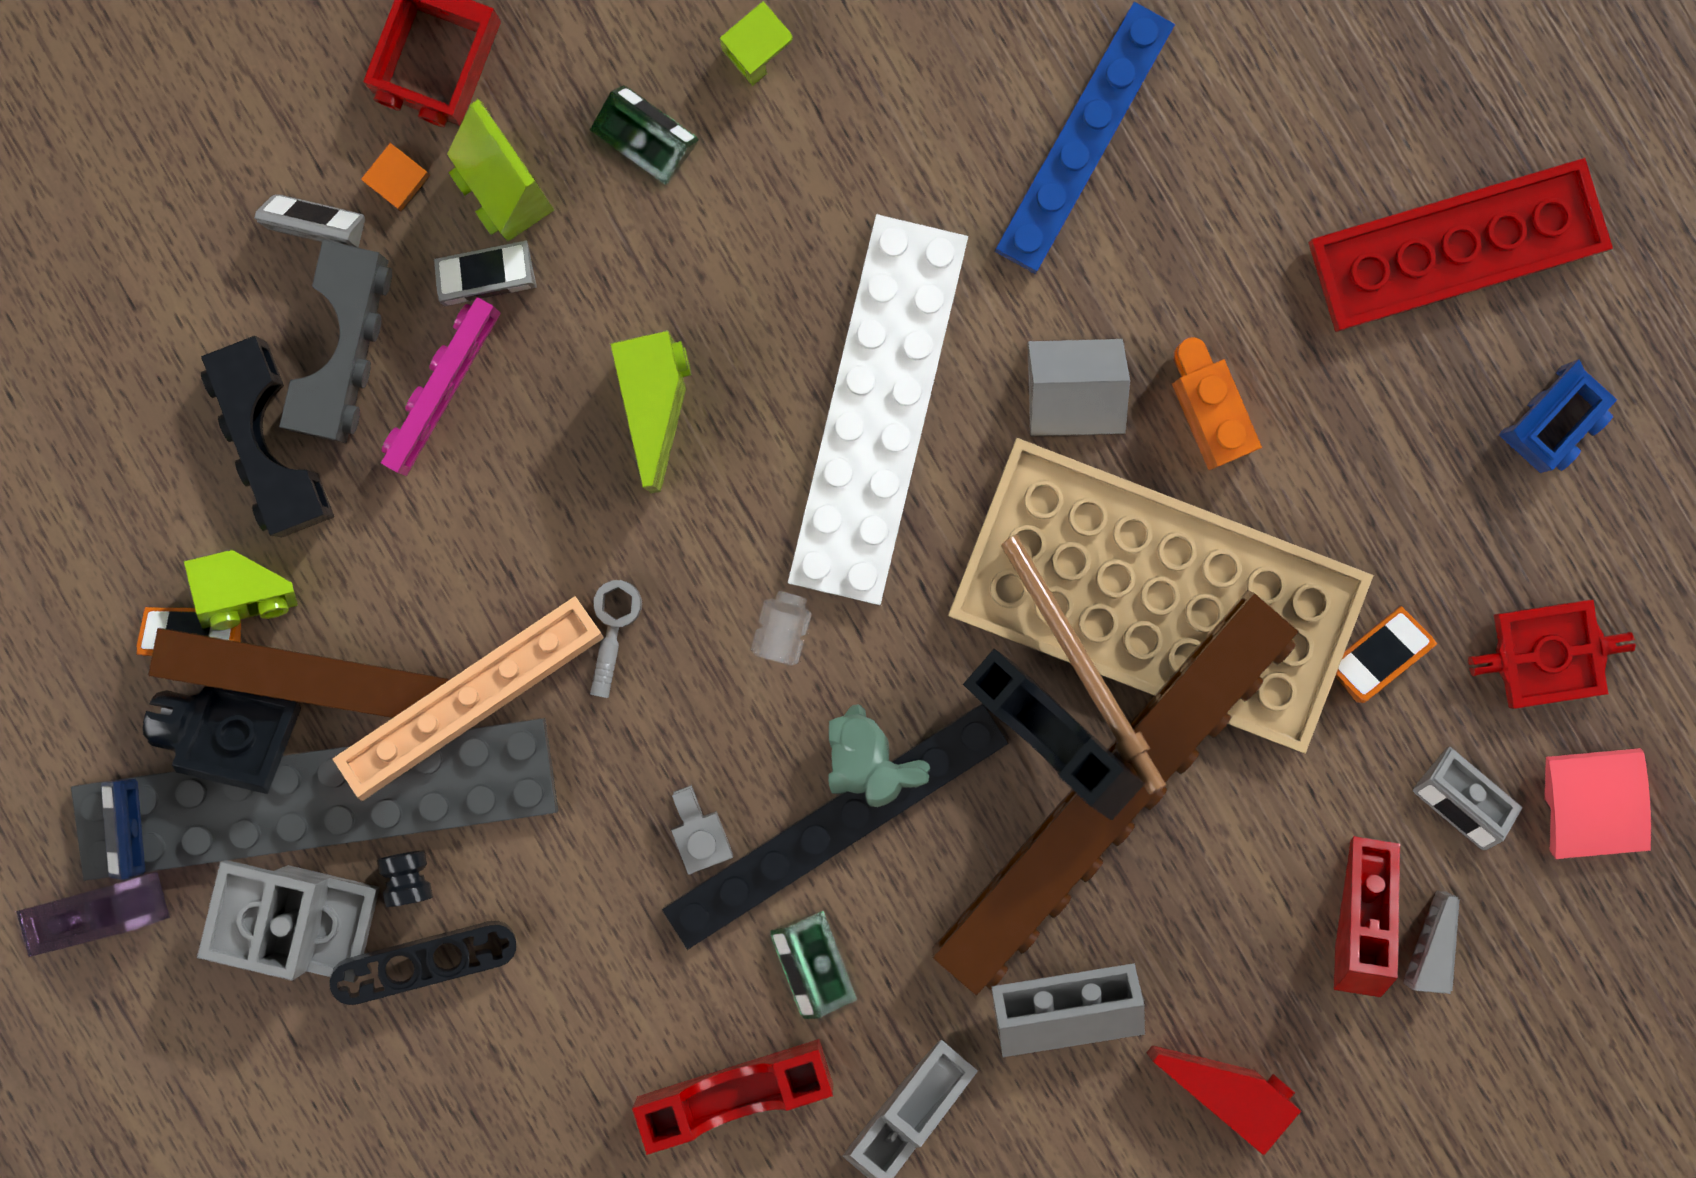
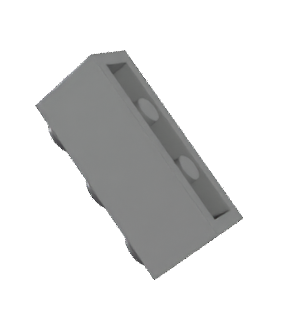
M1135 963L991 986L995 1019L1003 1057L1145 1034V1008Z

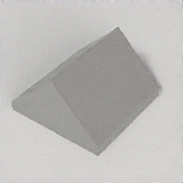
M1123 339L1028 341L1030 437L1126 433L1130 377Z

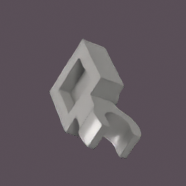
M692 785L673 792L674 803L684 824L673 827L671 831L688 875L733 858V852L717 811L703 816Z

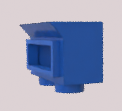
M1579 359L1562 365L1556 371L1559 378L1548 390L1538 393L1528 403L1527 406L1530 410L1516 425L1504 428L1499 434L1505 442L1539 473L1552 471L1555 467L1560 471L1564 470L1580 454L1581 449L1576 444L1588 432L1592 436L1596 435L1613 418V414L1608 409L1617 399L1585 371ZM1578 393L1592 407L1551 450L1537 435L1568 401Z

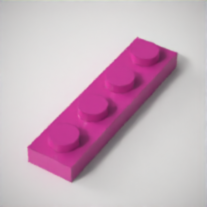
M476 297L472 306L467 303L460 310L453 325L457 332L448 347L442 345L435 353L429 366L433 373L425 387L418 386L410 396L405 408L409 415L401 429L395 427L387 436L381 450L385 453L381 464L399 474L408 475L501 313L493 305Z

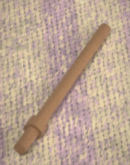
M1018 536L1009 538L1001 544L1002 549L1116 738L1118 744L1115 745V748L1125 764L1130 762L1139 779L1145 783L1144 787L1149 795L1164 788L1166 784L1147 754L1150 747L1141 732H1134Z

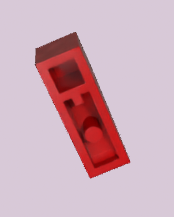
M1353 836L1350 841L1335 943L1334 990L1382 997L1398 978L1399 843Z
M1153 1045L1146 1052L1158 1067L1262 1155L1269 1151L1301 1112L1290 1100L1295 1092L1274 1074L1266 1080L1256 1070Z

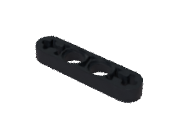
M488 921L353 956L340 961L333 968L330 977V990L333 997L340 1003L357 1005L497 968L507 964L514 957L517 949L516 937L512 928L506 923ZM491 932H497L499 939H508V943L501 946V954L493 956L490 949L475 951L478 961L469 963V949L464 938L473 936V946L488 942L487 934ZM442 944H454L462 953L460 962L451 969L439 967L433 959L435 950ZM405 956L412 961L414 972L409 979L395 981L387 975L386 965L391 958ZM379 962L378 977L383 987L374 988V978L362 981L359 991L356 993H351L348 986H339L338 982L344 980L346 970L353 969L356 976H364L372 972L369 963Z

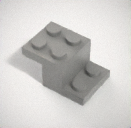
M229 860L221 861L197 958L292 981L305 972L331 977L333 968L340 961L364 954L380 887L290 865L271 871ZM353 969L346 970L344 981L354 983L358 980L359 976L355 975Z

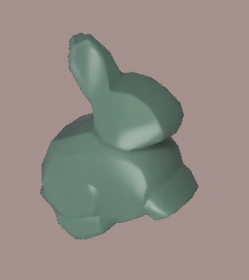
M852 705L844 716L829 721V743L832 748V772L829 774V787L832 794H843L846 792L860 794L865 792L866 801L869 806L880 807L896 799L902 787H918L928 783L930 766L927 762L916 760L898 765L889 761L888 739L878 724L866 717V710L861 705Z

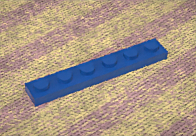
M1133 2L995 249L996 253L1034 274L1037 273L1173 30L1174 23Z

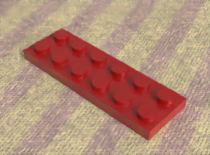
M1586 158L1320 236L1308 242L1335 333L1613 249Z

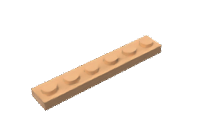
M574 596L332 759L357 798L364 801L604 639V637L579 600Z

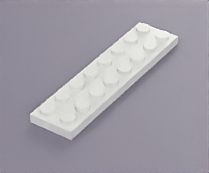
M876 214L788 584L876 605L881 604L968 236Z

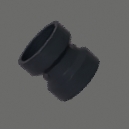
M425 850L406 852L377 859L379 874L385 878H390V881L386 882V889L383 891L385 907L407 905L433 898L431 883L425 880L423 874L419 875V871L424 870L427 865Z

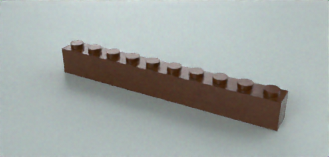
M1249 590L1244 593L1130 723L1134 732H1141L1150 747L1147 754L1165 783L1175 771L1182 774L1194 763L1199 755V752L1196 750L1197 746L1207 735L1214 738L1226 727L1231 720V715L1228 714V711L1240 698L1244 702L1249 700L1263 684L1264 680L1260 675L1272 662L1276 665L1282 663L1296 646L1292 639L1299 631L1258 595ZM1115 740L1108 750L1138 777L1130 762L1125 764L1115 748V745L1118 744L1117 740ZM1143 786L1113 820L1090 807L1072 789L932 947L933 959L976 996L985 986L991 990V986H996L1008 971L1005 963L1016 951L1023 954L1033 945L1040 934L1036 928L1048 915L1055 918L1064 910L1072 898L1068 892L1080 879L1087 882L1095 875L1103 864L1100 856L1111 843L1115 846L1123 843L1135 828V824L1132 822L1135 816L1143 807L1151 810L1163 798L1167 788L1164 787L1149 795Z

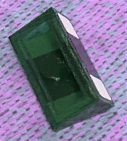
M624 85L610 92L590 128V131L665 185L670 182L699 141L691 132Z
M819 911L770 931L803 1019H819L857 1000L824 911Z

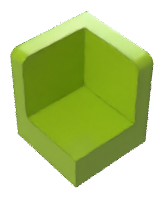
M764 1L720 37L722 51L752 86L767 75L766 64L793 40L791 32Z

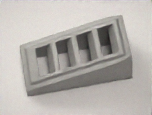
M1436 891L1404 977V984L1415 991L1450 994L1453 990L1460 899L1446 891Z

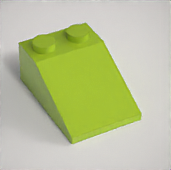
M478 99L470 104L447 153L455 165V168L448 173L464 196L470 192L474 193L482 205L475 213L488 232L493 235L499 231L507 241H510L553 212L554 208L481 101Z
M668 331L611 343L642 485L650 493L661 492L686 391L683 377L692 375L686 348H683L682 341L674 342Z

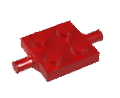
M1583 600L1494 614L1498 639L1496 653L1469 656L1468 665L1488 663L1484 666L1469 668L1473 677L1499 672L1505 683L1508 708L1516 709L1609 694L1605 675L1607 655L1634 652L1636 645L1635 643L1616 645V643L1635 640L1632 632L1604 636L1597 624L1594 600Z

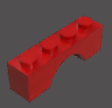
M817 1039L637 1096L632 1110L646 1155L693 1141L703 1133L719 1125L747 1115L770 1110L788 1111L832 1097L833 1081L820 1040Z

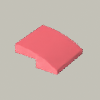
M1641 748L1546 757L1545 801L1551 808L1549 851L1555 859L1651 851L1649 783L1645 755Z

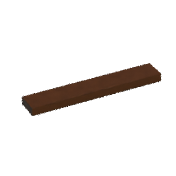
M157 628L148 674L151 677L394 718L449 681V678L165 628Z

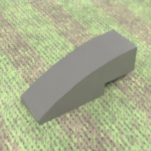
M939 1040L881 1106L842 1157L867 1178H894L913 1151L924 1144L978 1070L944 1041Z

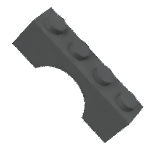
M326 240L322 241L312 287L322 293L335 309L340 328L339 341L332 358L323 368L307 377L290 380L279 427L292 432L345 444L347 443L348 434L353 435L355 433L360 418V408L355 406L359 387H366L371 370V362L366 360L370 341L375 342L381 328V314L377 313L381 295H387L392 280V269L387 267L389 260L379 252Z

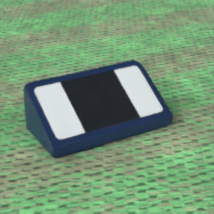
M136 778L104 781L101 783L109 877L123 880L143 875L145 872L138 781H136Z

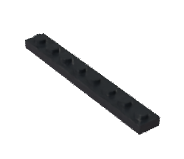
M981 703L891 761L898 765L916 760L927 762L930 766L928 783L918 787H902L896 799L880 807L869 806L866 801L865 792L860 794L851 792L839 794L663 907L662 911L688 950L1009 743L983 703Z

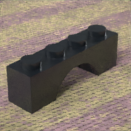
M252 336L201 356L206 369L201 372L202 382L211 398L217 397L223 413L218 416L219 426L226 440L229 443L234 442L240 457V459L235 460L236 470L242 483L246 487L251 486L257 501L256 504L252 505V510L261 530H268L270 536L282 538L334 518L335 516L318 473L309 470L290 469L284 466L271 454L266 445L263 435L264 413L272 397L284 386L267 341L257 336Z
M995 648L963 683L995 716L1013 729L1057 771L1058 776L1090 807L1110 820H1113L1145 785L1018 665Z

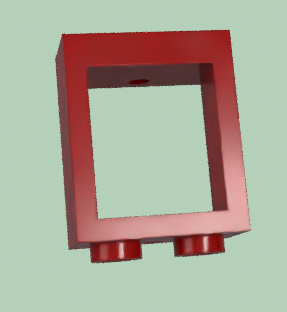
M394 0L363 83L375 94L373 100L385 107L401 111L402 105L418 110V117L435 126L445 128L447 122L460 126L468 110L501 20L494 8L473 0ZM418 10L477 32L449 104L390 83Z

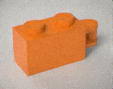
M1195 337L1185 339L1174 351V361L1181 377L1172 383V386L1209 471L1259 450L1262 446L1225 359L1213 364L1208 349L1202 340Z

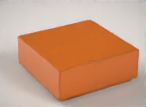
M390 142L361 180L401 212L429 178L430 174Z

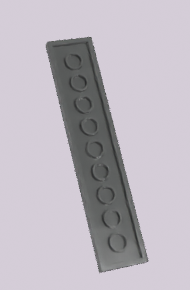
M546 718L471 728L364 801L357 798L332 759L350 746L283 755L268 794L176 773V771L124 778H136V781H138L145 872L557 813L559 811ZM102 782L71 786L84 881L109 877L101 792Z

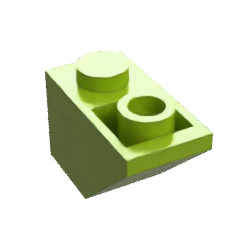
M233 550L184 561L196 614L202 629L211 627L212 630H226L239 625L241 619L258 615L263 619L275 618L286 614L289 611L288 608L298 606L292 582Z

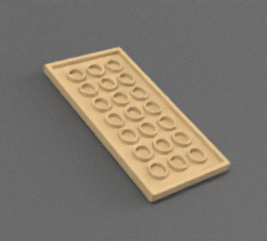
M1016 438L948 616L1070 663L1001 547V544L1009 538L1018 536L1100 675L1155 695L1244 593L1249 590L1258 595L1299 632L1292 639L1296 646L1289 656L1279 665L1272 662L1260 675L1264 682L1258 691L1245 702L1240 698L1228 711V714L1231 715V720L1228 724L1306 754L1374 575Z

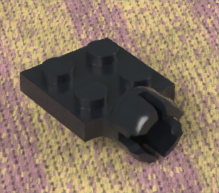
M204 686L199 694L192 696L165 690L156 693L149 705L161 707L160 714L150 711L145 712L143 736L147 738L151 746L175 752L172 766L176 773L268 794L301 707L297 701Z

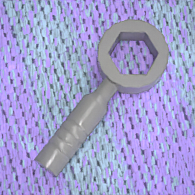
M612 580L603 584L597 590L594 597L595 613L607 625L605 638L600 642L590 695L609 698L619 649L617 641L619 627L632 624L639 617L642 610V598L639 591L632 584L622 580ZM620 588L632 596L631 613L615 619L604 611L605 595Z

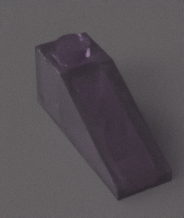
M157 872L16 911L28 957L122 934L170 918Z

